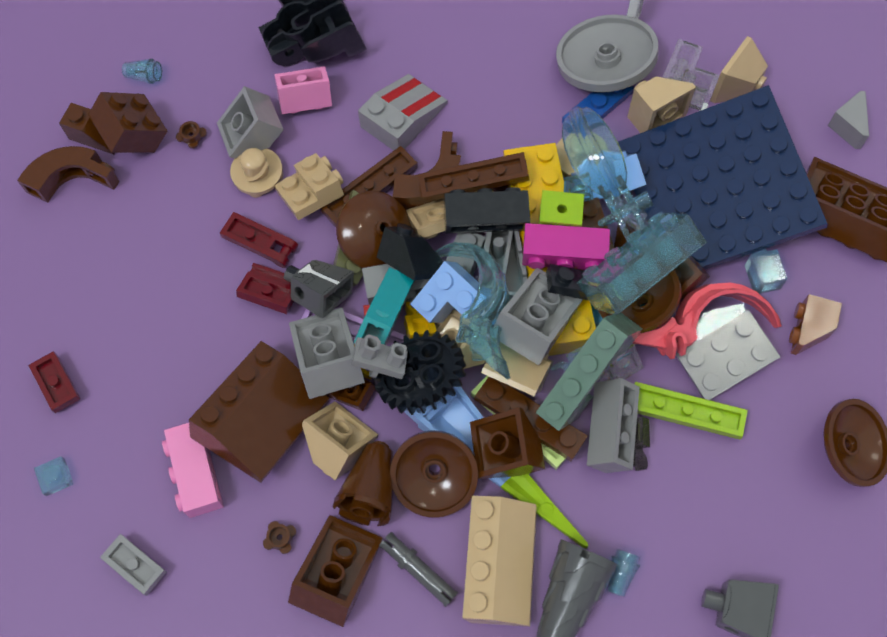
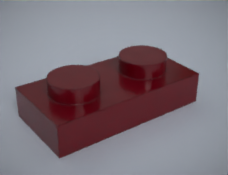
M54 351L28 365L48 405L55 414L80 400L63 364Z

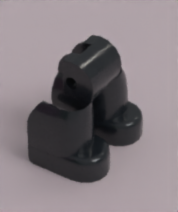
M278 0L282 8L276 14V18L258 27L272 61L280 66L295 64L304 57L308 63H317L343 52L347 56L353 57L367 50L343 0Z

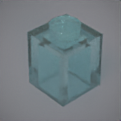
M764 249L752 253L745 264L752 290L759 294L780 290L788 279L777 249L771 251Z

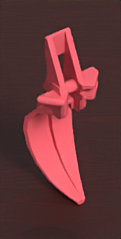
M731 282L706 284L686 295L680 303L675 317L669 318L661 326L651 331L640 333L632 344L657 348L661 355H667L669 359H674L676 352L680 356H684L687 347L692 345L697 339L696 327L700 313L711 300L719 296L732 297L751 305L761 312L774 328L781 327L778 314L771 304L755 290Z

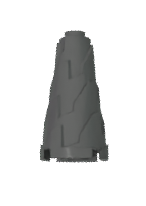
M561 539L549 575L550 583L542 604L543 613L537 630V637H576L579 629L586 624L595 603L601 599L618 564Z

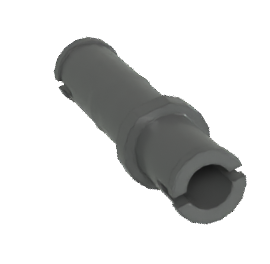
M390 532L385 538L391 544L383 540L379 547L384 549L398 562L397 566L401 570L405 569L446 608L458 592L416 555L417 551L414 548L410 550L393 532Z

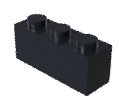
M511 187L504 191L493 192V189L483 188L477 190V192H466L462 189H456L445 193V234L524 231L525 223H530L528 190L521 191L520 188Z

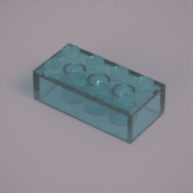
M660 212L648 220V226L643 230L631 233L626 238L627 242L623 246L610 250L604 256L605 260L598 266L593 265L582 273L583 278L577 284L596 310L618 315L707 243L688 214Z

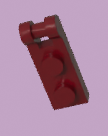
M235 212L231 214L220 231L222 238L272 261L281 268H286L289 263L288 258L290 254L295 253L299 246L293 239ZM276 244L282 246L280 252L273 250Z

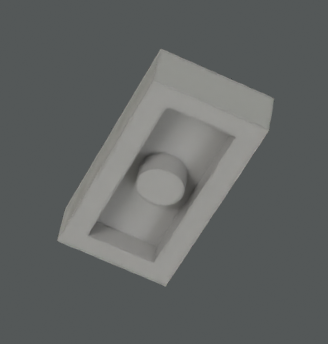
M122 534L115 539L100 557L146 596L167 572Z

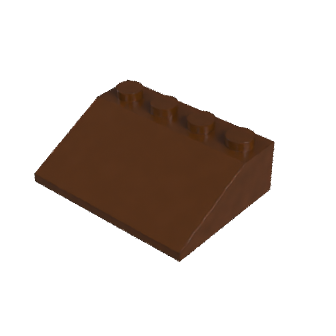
M814 156L806 174L827 221V228L817 232L823 237H830L842 242L848 248L858 249L867 253L873 259L887 262V187Z
M260 341L189 419L190 438L262 483L304 432L302 427L303 421L323 409L329 402V397L324 395L309 399L300 370L284 354Z

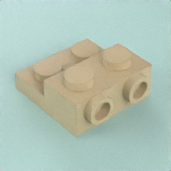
M317 153L293 165L296 173L274 185L277 193L298 221L344 196L341 184L344 182L340 173L336 169L331 171L332 166L327 157L323 156L320 158Z

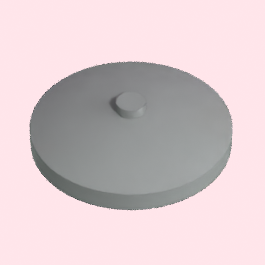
M603 15L577 24L562 37L556 51L558 69L562 77L571 85L591 92H612L638 83L653 70L659 55L658 39L653 29L645 22L625 15Z

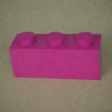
M525 223L522 265L529 266L532 269H542L549 267L550 264L592 273L606 271L609 261L610 229Z

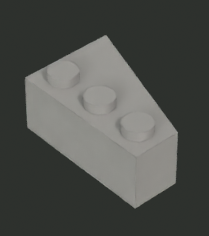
M519 231L486 233L478 282L496 298L492 305L496 306L497 303L504 300L509 302L527 280L526 266L522 265L523 254Z

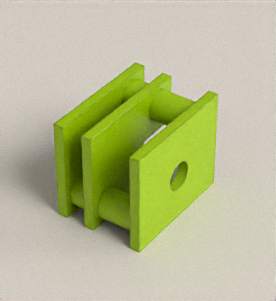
M542 190L539 224L582 227L584 194Z

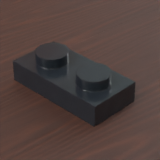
M550 264L546 270L549 293L601 303L605 297L602 274Z

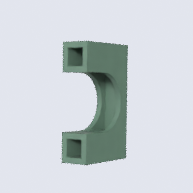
M621 312L604 317L536 411V414L558 431L578 419L593 398L589 392L618 356L627 352L643 328Z

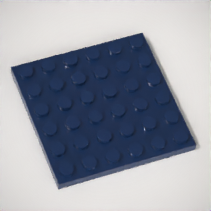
M769 85L617 142L620 152L626 151L627 154H637L646 185L634 189L653 242L655 243L667 233L704 270L827 228L825 216Z

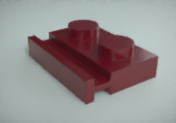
M256 263L252 264V269L250 272H247L236 290L238 298L284 314L288 313L294 303L291 298V283L284 279V273Z

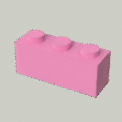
M189 423L164 430L166 440L162 441V446L166 457L171 458L172 467H169L168 470L172 483H177L179 494L175 495V501L180 512L183 511L189 518L224 508L210 450L190 438Z

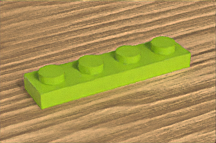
M639 382L634 383L640 387L637 414L739 440L743 437L748 411L746 409Z

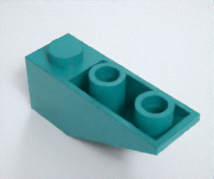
M388 268L353 343L356 342L358 337L364 339L369 334L378 337L381 341L380 344H387L414 280L393 268Z

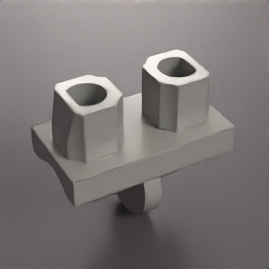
M369 334L364 339L357 338L351 365L370 370L369 377L376 378L378 373L398 379L403 378L408 352L406 351V345L395 343L391 346L380 344L381 341L378 337Z

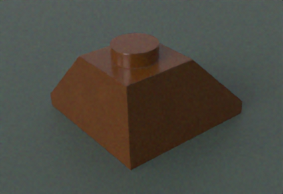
M521 407L470 422L474 457L478 466V479L522 476L545 469L541 440Z

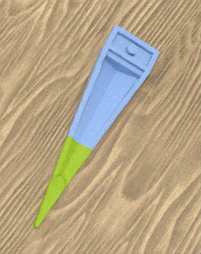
M453 387L456 393L455 396L448 394L445 396L446 404L441 401L436 402V410L429 405L426 407L425 414H422L420 408H417L413 415L409 413L408 409L404 411L418 424V428L422 431L437 430L453 434L465 442L474 454L470 422L484 417L461 387ZM529 474L488 478L517 500L536 504L537 515L581 547L588 548V542L566 519Z

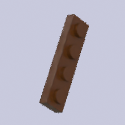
M399 146L342 189L344 196L320 208V210L336 227L340 210L349 200L352 190L358 193L366 191L385 193L394 186L395 174L409 175L418 168V163L402 146Z
M524 152L418 174L423 202L443 199L445 193L456 189H462L466 192H477V190L483 188L491 189L530 181Z
M488 377L475 395V401L496 414L521 407L540 438L541 443L572 462L588 437L570 424L558 431L536 414L540 407L539 404L494 378Z

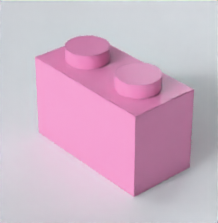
M325 66L274 74L282 114H294L300 111L332 106L330 83Z

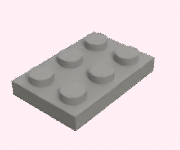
M749 309L688 346L684 356H680L678 352L675 355L703 399L711 400L780 358V355Z

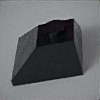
M400 223L397 226L384 228L377 258L412 280L431 279L444 261L422 236L413 232V227Z

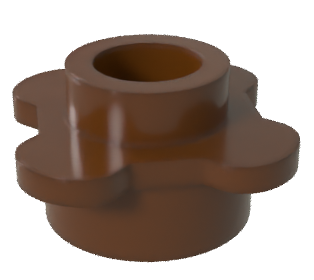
M187 121L180 126L176 139L178 142L188 144L189 148H196L200 139L207 135V131L204 127L200 128L196 122Z
M272 521L268 525L263 546L267 550L277 549L282 554L289 553L292 549L290 545L292 537L296 535L295 527L292 525L285 526L277 521ZM278 535H282L281 540H277Z

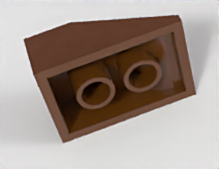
M329 515L292 582L288 603L344 627L383 538Z

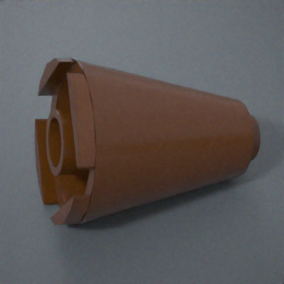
M374 441L365 446L334 498L332 507L333 509L336 507L340 509L338 514L341 517L369 526L370 521H378L377 526L389 523L392 515L390 467L393 451L386 443Z

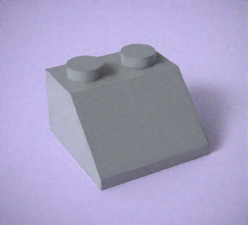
M245 86L217 122L227 152L231 158L239 157L249 148L260 150L269 148L284 130L270 97Z

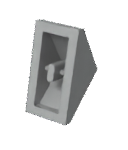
M859 91L839 108L828 124L832 130L855 149H861L869 137L866 91Z

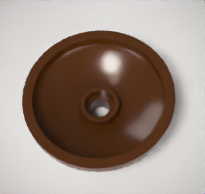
M366 191L353 196L340 210L336 223L337 240L342 252L349 261L361 269L386 264L377 258L383 232L380 230V224L384 225V227H393L400 223L411 226L408 213L398 200L384 192Z
M636 258L626 261L611 270L603 279L605 297L601 303L597 302V309L602 319L621 312L643 328L640 333L651 331L665 323L676 311L681 299L679 278L667 263L658 259Z
M848 399L837 403L830 410L826 418L823 432L824 447L828 460L838 475L849 484L857 487L873 486L879 483L887 473V427L879 413L865 401Z
M437 430L420 432L404 441L394 454L390 467L392 489L401 504L415 514L431 518L451 515L463 508L476 490L478 483L476 459L467 444L453 434ZM436 464L440 467V470L432 472L429 467Z

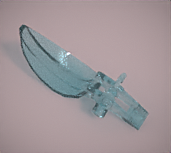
M577 106L570 110L569 116L565 118L562 124V139L570 164L579 179L592 192L604 198L611 214L598 221V226L601 227L617 222L634 256L656 246L641 216V213H644L654 204L647 191L636 197H633L626 184L627 169L624 155L609 126L591 108ZM623 194L627 204L617 208L613 199ZM631 213L634 214L640 226V229L632 233L629 232L623 220L625 216Z
M453 242L442 246L436 250L439 257L456 256L470 258L476 261L479 268L480 280L477 296L469 310L460 317V327L455 339L456 342L469 345L470 351H472V360H485L496 372L507 380L510 379L509 368L500 349L502 329L499 326L493 327L500 312L509 300L508 286L506 285V277L495 258L483 248L474 244Z

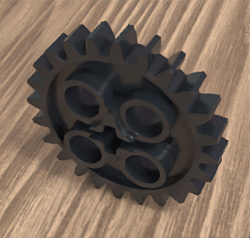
M426 330L421 337L417 331L414 332L412 339L404 335V342L401 344L406 345V351L408 352L403 378L398 379L378 373L377 377L373 378L376 383L375 389L384 404L387 403L390 409L393 410L397 407L401 414L408 409L409 413L413 415L416 409L420 408L422 414H425L427 406L430 405L436 410V402L441 401L446 404L445 396L447 394L451 396L456 395L453 387H462L460 378L466 376L463 368L467 365L461 348L458 347L455 340L451 341L447 334L441 337L439 331H436L431 337L429 331Z

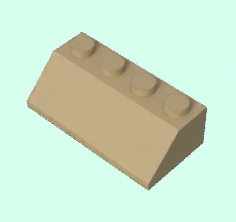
M472 496L462 617L466 621L478 624L530 627L536 504L499 496Z

